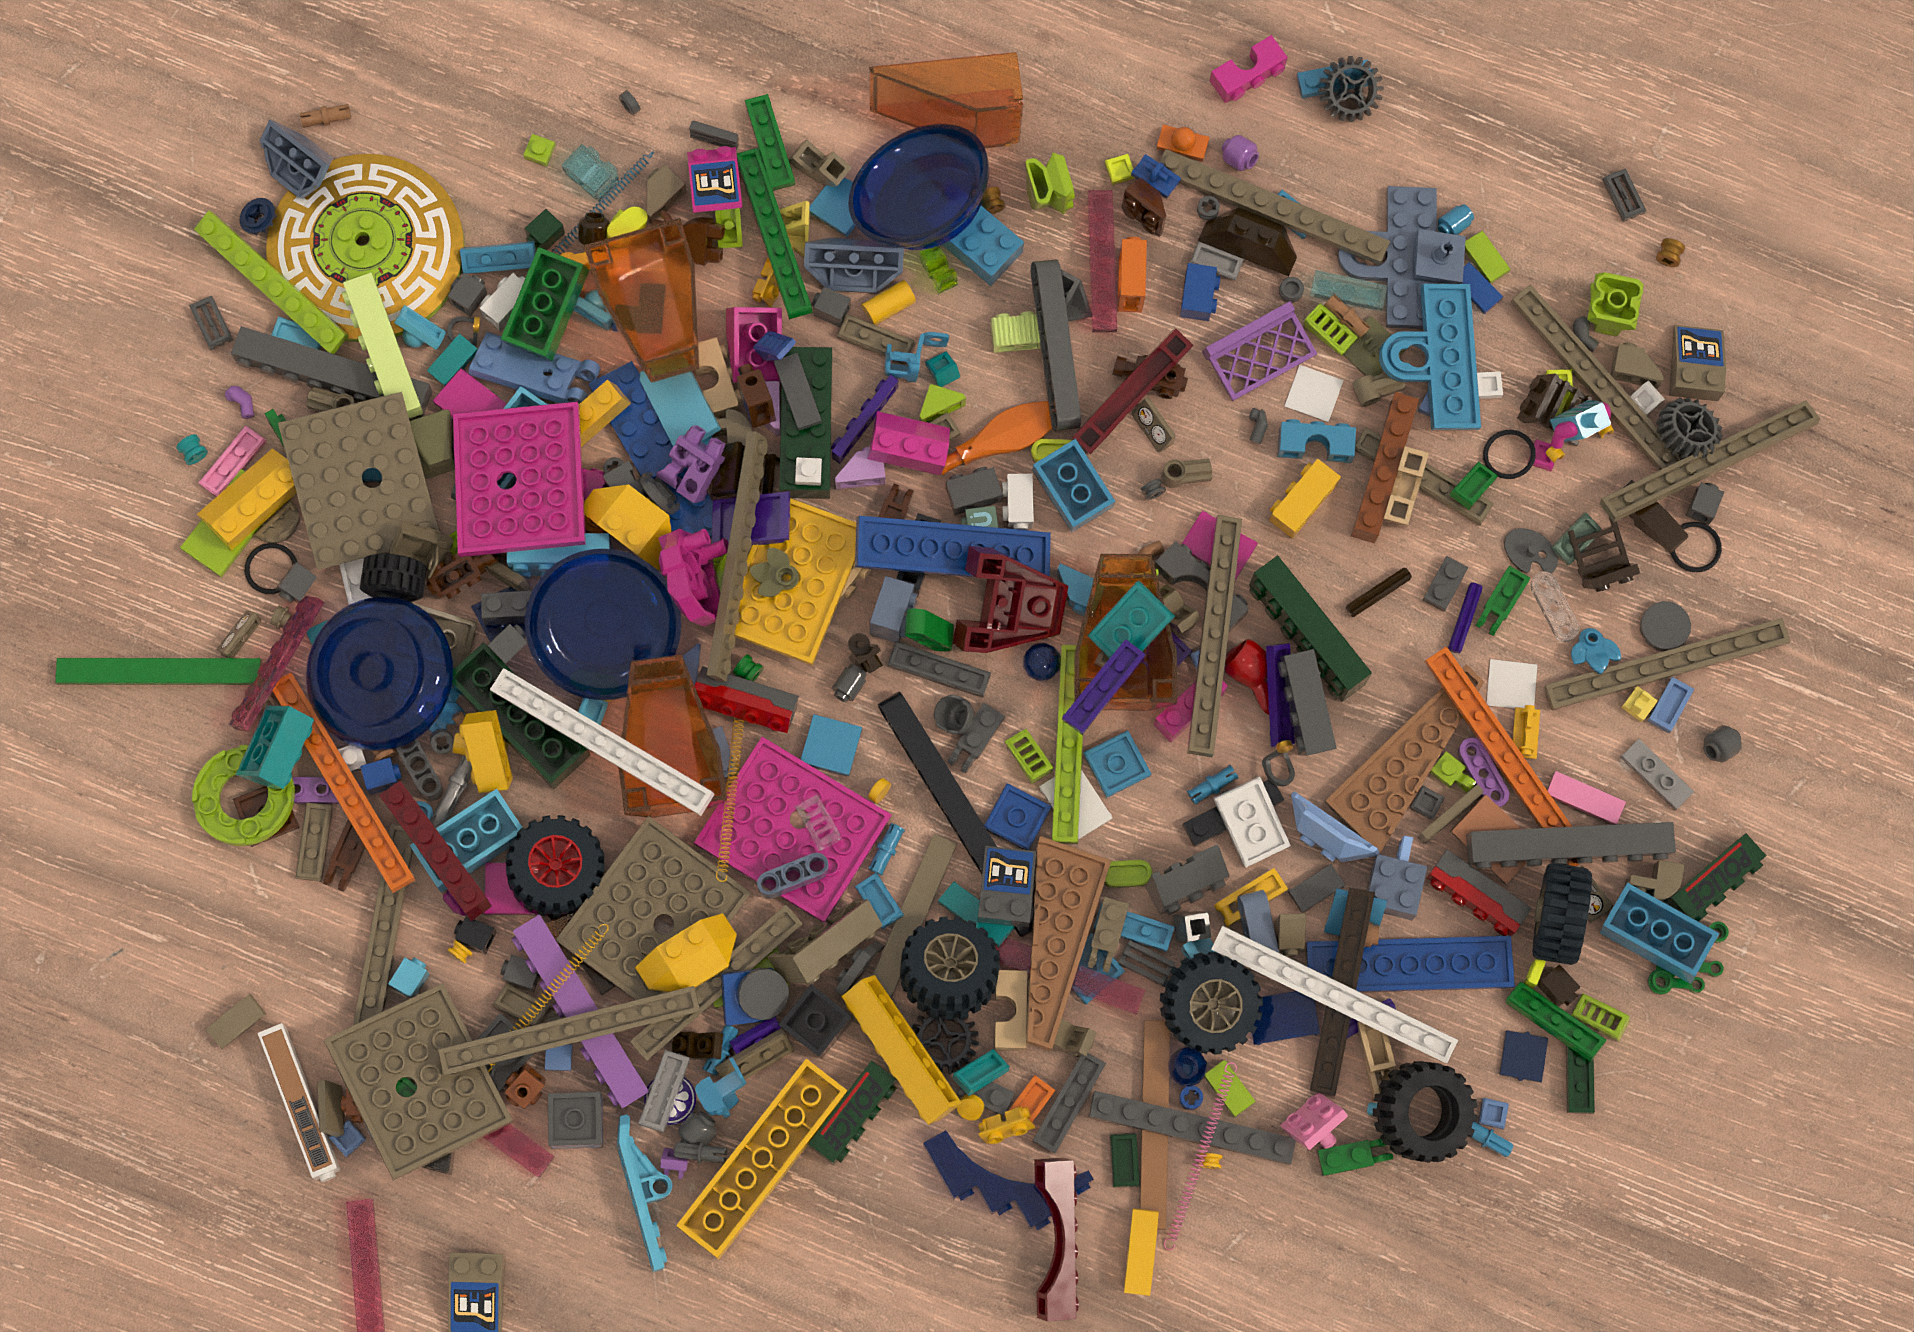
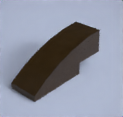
M1631 480L1626 486L1634 483V481ZM1658 502L1628 515L1634 520V525L1670 553L1688 538V534Z

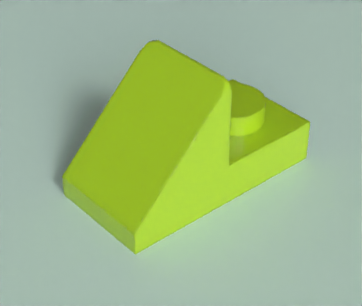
M740 208L716 210V223L725 225L724 238L718 240V247H743Z

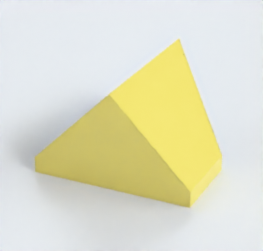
M808 201L779 209L792 249L802 257H805V242H809L810 204Z

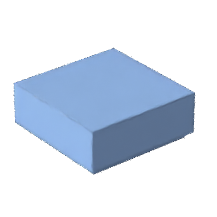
M1402 837L1399 842L1396 859L1409 860L1413 837Z

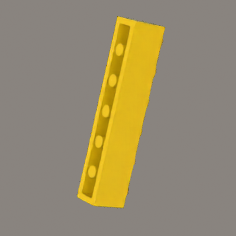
M875 975L860 980L841 996L846 1003L847 1009L854 1014L860 1023L861 1030L868 1035L874 1044L876 1052L883 1057L889 1066L890 1073L897 1078L903 1087L905 1095L912 1100L918 1109L919 1116L928 1125L940 1121L962 1103Z

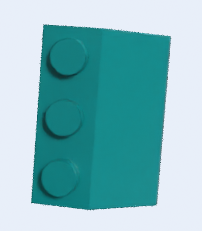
M266 705L236 775L273 789H284L292 778L291 771L295 763L302 755V746L312 732L314 719L290 706Z

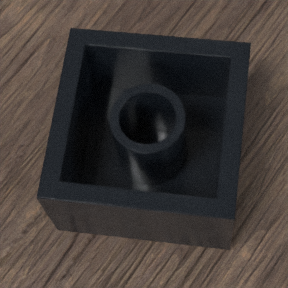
M811 984L779 1023V1026L822 1059L854 1018Z

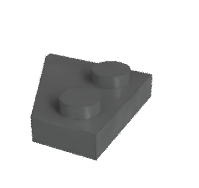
M876 940L864 950L859 948L851 958L853 962L849 970L845 968L838 976L837 981L839 984L835 991L842 996L850 990L870 966L869 963L874 956L880 953L885 946Z

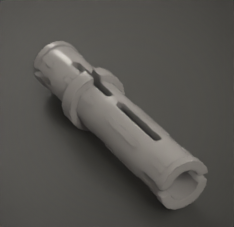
M462 756L453 776L450 775L447 789L430 820L435 828L448 821L460 795L469 785L467 782L471 776L472 765L471 761L468 762L465 756Z

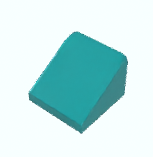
M947 351L925 362L936 384L940 387L960 378L957 364Z

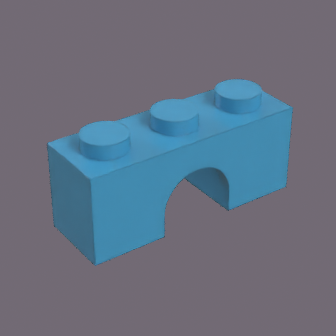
M1288 419L1286 422H1281L1279 428L1277 457L1302 459L1305 453V445L1316 441L1325 446L1327 461L1352 463L1355 456L1356 427H1350L1349 424L1338 423L1335 426L1325 425L1321 421H1313L1307 424L1300 423L1296 419Z

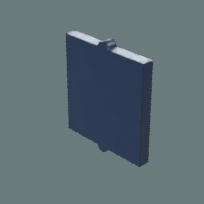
M1506 1030L1499 1075L1518 1078V1081L1528 1080L1542 1083L1548 1038L1530 1035L1529 1032L1519 1033Z

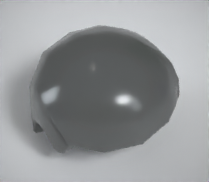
M948 695L941 698L935 706V724L938 728L950 734H963L972 725L975 712L968 700L956 695Z

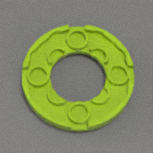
M239 745L237 748L227 751L223 750L213 756L200 770L192 791L195 816L201 827L216 840L233 846L257 844L274 835L287 821L295 799V786L293 778H291L284 789L267 787L268 799L265 807L254 817L237 820L224 813L220 804L221 791L226 782L236 775L249 745Z

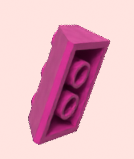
M877 411L867 459L941 475L948 453L950 428Z

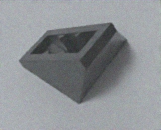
M1061 269L1068 322L1093 317L1082 281Z

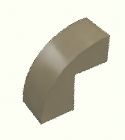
M808 140L802 142L788 159L789 163L808 177L832 187L838 186L852 168L834 151L825 156Z

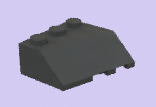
M1218 844L1189 857L1184 865L1181 862H1177L1169 866L1163 872L1164 875H1161L1159 871L1151 874L1146 890L1160 915L1165 912L1171 915L1180 910V905L1189 900L1190 904L1204 897L1202 893L1210 889L1215 892L1226 886L1225 881L1228 880L1230 875Z

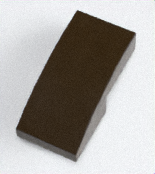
M680 1032L673 1038L672 1052L689 1057L690 1060H721L723 1033Z

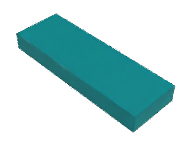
M953 882L938 899V903L956 917H961L963 922L968 923V920L976 923V928L980 929L983 927L988 932L987 939L993 938L996 946L999 947L1013 931L1014 926L977 922L980 900L956 882Z

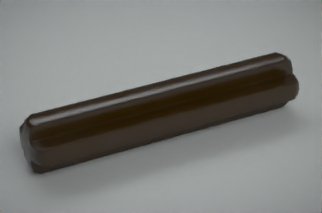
M1405 567L1347 604V612L1352 617L1357 616L1412 578L1411 573Z

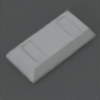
M1198 241L1190 263L1217 267L1216 274L1236 281L1244 259Z

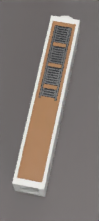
M281 1023L259 1032L258 1036L310 1174L316 1181L319 1179L321 1182L329 1181L336 1177V1172L341 1170L328 1135L319 1131V1112L287 1027Z

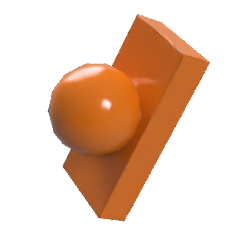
M1163 125L1156 150L1165 151V149H1168L1187 158L1203 162L1210 137L1194 133L1188 127L1174 128Z

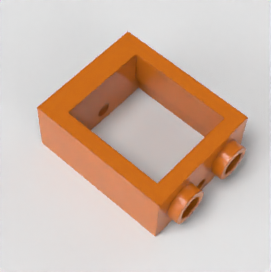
M1128 237L1122 239L1118 267L1117 312L1142 313L1146 295L1147 240H1141L1139 237Z

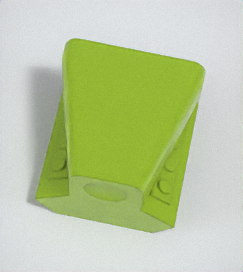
M1052 153L1046 167L1035 158L1027 159L1025 162L1026 186L1031 208L1038 210L1052 206L1063 215L1068 209H1072L1073 200L1075 199L1074 187L1064 156Z
M1606 272L1595 274L1594 283L1590 284L1591 301L1587 320L1594 323L1595 332L1618 336L1621 330H1636L1644 286L1639 279Z

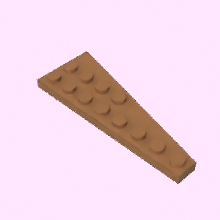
M1466 664L1462 669L1479 692L1484 681ZM1441 688L1324 802L1353 832L1377 847L1380 853L1463 718L1444 689Z
M1042 836L1038 839L1036 853L1026 1043L1051 1052L1111 860Z

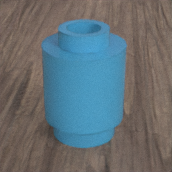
M1457 205L1438 219V231L1458 235L1471 225V221L1474 220V214L1467 205Z

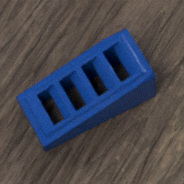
M768 331L754 345L753 349L764 361L781 360L796 344V341L785 335Z

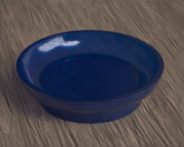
M950 124L926 125L896 136L882 145L867 159L852 183L848 204L853 223L872 241L890 247L924 250L950 241L968 227L980 209L990 171L984 145L969 130Z
M607 548L589 549L560 560L540 578L527 604L525 632L530 652L536 664L557 686L583 698L615 700L644 690L666 671L679 645L681 614L668 592L666 579L648 562L621 550Z
M374 597L359 600L335 613L317 634L311 646L306 665L307 694L320 722L329 732L344 743L369 751L395 749L414 741L424 734L443 711L453 680L452 654L447 638L439 624L419 606L394 597Z

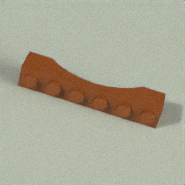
M1395 392L1391 400L1373 467L1352 530V537L1375 544L1379 536L1418 405V398Z

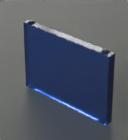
M1298 991L1264 996L1263 1006H1259L1262 1017L1261 1020L1256 1019L1254 1026L1257 1029L1252 1036L1254 1045L1311 1035L1317 1036L1320 1034L1315 1000Z

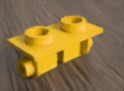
M767 258L761 271V276L767 277V279L758 278L752 291V299L758 303H761L763 300L769 308H772L780 291L770 260Z
M1525 705V708L1515 707L1512 739L1524 758L1537 759L1540 710L1535 709L1533 705Z
M1020 1106L1006 1111V1121L1004 1122L1000 1114L982 1119V1122L978 1124L980 1129L979 1136L986 1144H998L1005 1138L1026 1134L1028 1130L1035 1128V1125L1028 1119L1030 1117L1028 1107L1023 1108Z

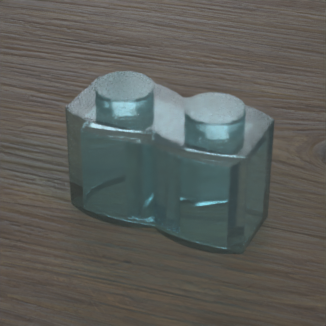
M581 144L562 164V168L573 181L582 186L586 192L599 201L619 181L618 170L609 161L605 163L600 160L599 153L593 147L589 146L587 148Z

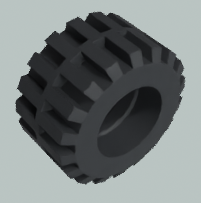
M381 553L366 556L363 561L360 590L373 598L385 601L413 602L420 600L424 594L427 566L414 558L397 554Z

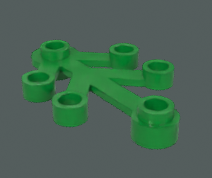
M1717 921L1708 926L1712 930L1717 929L1720 932V937L1716 939L1715 943H1721L1728 937L1729 930L1723 922ZM1719 961L1703 962L1698 972L1708 973L1711 977H1718L1723 973L1724 967ZM1657 965L1656 970L1651 972L1648 977L1650 990L1659 995L1668 993L1672 988L1688 989L1694 994L1700 993L1705 988V982L1700 977H1695L1693 980L1700 983V989L1697 990L1693 988L1692 983L1690 984L1681 978H1674L1675 975ZM1712 965L1718 966V973H1713L1711 971ZM1662 978L1664 986H1658L1656 979Z

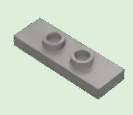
M1640 739L1620 757L1674 810H1677L1694 793Z
M667 1050L664 1051L641 1114L639 1125L664 1133L690 1062L689 1057Z

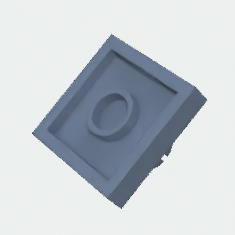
M1418 229L1415 236L1413 278L1447 284H1462L1466 236Z

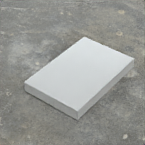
M1258 776L1213 798L1243 867L1246 868L1291 846L1261 777Z

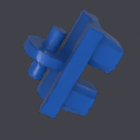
M1147 154L1142 157L1139 164L1131 172L1133 177L1138 180L1142 178L1158 190L1161 196L1166 199L1181 181V177L1167 169L1165 164L1162 162L1158 163Z

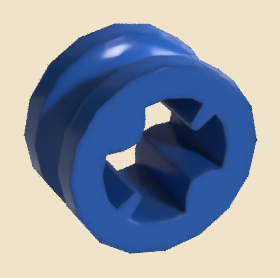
M1192 1085L1185 1087L1179 1096L1180 1104L1187 1110L1197 1109L1203 1102V1093L1200 1088ZM1189 1091H1194V1095H1198L1194 1105L1188 1104L1189 1100L1185 1101L1184 1096H1187Z

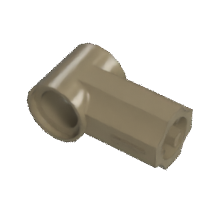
M1386 373L1374 377L1372 375L1363 376L1352 383L1361 407L1375 404L1382 397L1403 391L1406 388L1404 382L1396 381Z
M313 387L308 394L306 406L308 409L323 412L342 407L345 404H355V401L348 394H337Z
M1172 459L1165 464L1161 473L1162 483L1169 488L1178 487L1180 484L1212 480V466L1209 459L1190 461ZM1175 470L1178 472L1179 477H1171L1167 471Z

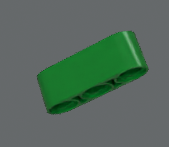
M912 608L907 610L904 636L934 651H952L954 625L924 609Z

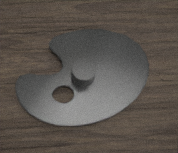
M1524 528L1514 529L1509 532L1504 541V548L1513 565L1524 573L1530 571L1533 562L1538 563L1547 575L1555 571L1558 564L1557 554L1550 548L1552 544L1544 536ZM1539 552H1544L1546 554V558H1541L1539 556Z

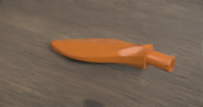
M1048 401L1018 405L995 416L975 436L955 447L956 451L947 455L945 467L941 474L945 475V473L963 463L966 466L973 461L985 457L1023 450L1033 445L1037 440L1042 439L1052 429Z

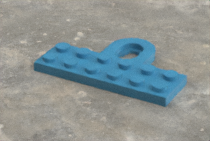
M1423 284L1420 286L1424 332L1403 331L1388 337L1380 347V365L1383 371L1396 381L1428 382L1431 430H1479L1481 428L1470 284ZM1409 346L1422 349L1426 357L1423 367L1418 368L1413 367L1409 363L1402 362L1399 359L1400 350L1407 349Z

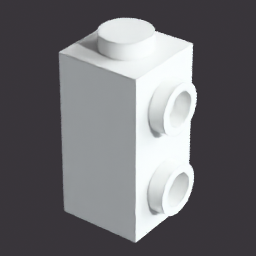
M514 273L508 278L504 277L499 282L497 290L492 295H487L480 305L482 317L500 332L508 322L525 280L523 276L519 278Z
M1007 474V482H1002V497H1007V506H1003V521L1008 522V529H1033V474Z

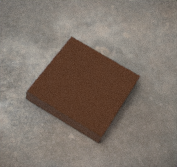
M267 786L233 799L240 820L254 817L265 807L268 799ZM293 809L287 821L274 835L250 846H256L299 829L300 827Z

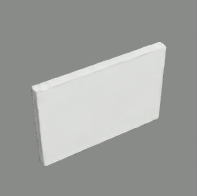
M1083 771L1081 772L1078 840L1113 819L1112 814L1109 813ZM1055 777L1039 786L1040 791L1044 794L1053 810Z

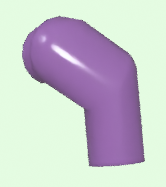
M231 386L225 391V397L228 401H236L240 404L243 419L254 417L252 397L249 393L239 386Z

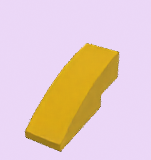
M1132 1208L1123 1286L1124 1293L1150 1296L1159 1211Z

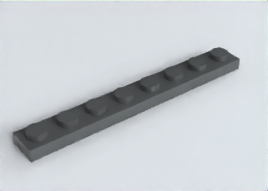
M1098 1091L1093 1092L1088 1116L1089 1118L1203 1145L1209 1144L1211 1147L1287 1165L1292 1163L1296 1140L1292 1137L1216 1120L1218 1124H1213L1216 1126V1129H1212L1215 1133L1207 1134L1203 1131H1213L1205 1126L1214 1127L1207 1123V1121L1217 1123L1208 1117ZM1202 1135L1209 1137L1213 1136V1138H1208L1212 1142L1207 1144L1201 1142L1200 1140L1209 1141L1208 1139L1202 1137Z

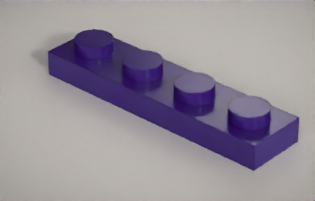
M890 375L887 380L882 379L875 389L877 393L872 399L868 398L863 403L860 409L862 412L858 418L853 417L846 426L847 432L842 438L839 436L832 444L833 460L841 464L873 422L877 411L880 412L898 389V379Z
M1125 639L1063 715L1062 720L1083 735L1142 662L1146 654Z
M1290 643L1266 646L1271 747H1276L1279 742L1290 740L1292 744H1295L1294 729L1289 716V702L1286 701L1284 695L1285 681L1284 677L1280 676L1278 662H1281L1280 656L1291 654Z

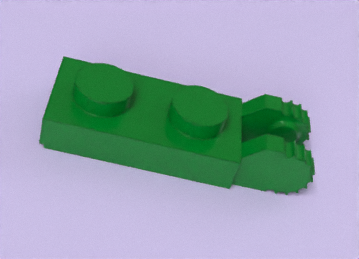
M1509 565L1483 608L1485 610L1475 626L1479 628L1483 626L1489 612L1498 617L1489 629V634L1494 636L1502 621L1507 619L1531 578Z
M1381 1139L1373 1141L1364 1140L1317 1151L1322 1176L1372 1167L1376 1163L1393 1160V1154L1385 1153L1372 1157L1370 1148L1386 1146Z

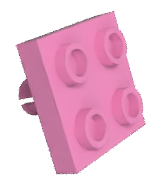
M1318 1092L1311 1096L1296 1112L1290 1114L1280 1126L1287 1135L1308 1150L1318 1142H1320L1324 1149H1327L1336 1142V1137L1331 1131L1345 1120L1348 1115L1340 1106Z

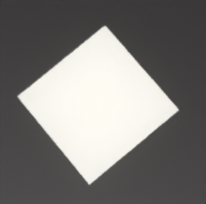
M1299 365L1285 407L1329 422L1344 380Z
M1490 659L1487 705L1514 709L1515 707L1525 708V705L1534 706L1537 665Z

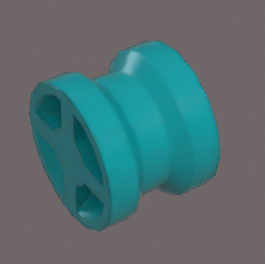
M197 434L187 436L176 446L178 452L183 453L185 456L184 461L187 465L198 463L208 454L206 447L201 446L200 438Z

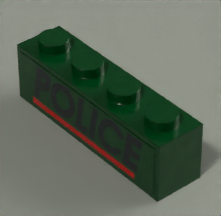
M1745 833L1666 902L1669 906L1699 922L1708 914L1705 910L1711 904L1716 907L1727 898L1723 893L1729 888L1734 891L1745 882L1742 877L1746 873L1750 872L1753 875L1763 866L1761 860L1767 855Z
M871 1060L809 1142L808 1146L832 1165L837 1161L842 1163L850 1152L847 1148L852 1140L857 1142L866 1131L863 1128L864 1124L868 1119L873 1121L881 1111L879 1104L884 1098L889 1100L896 1091L897 1087L894 1086L896 1078Z

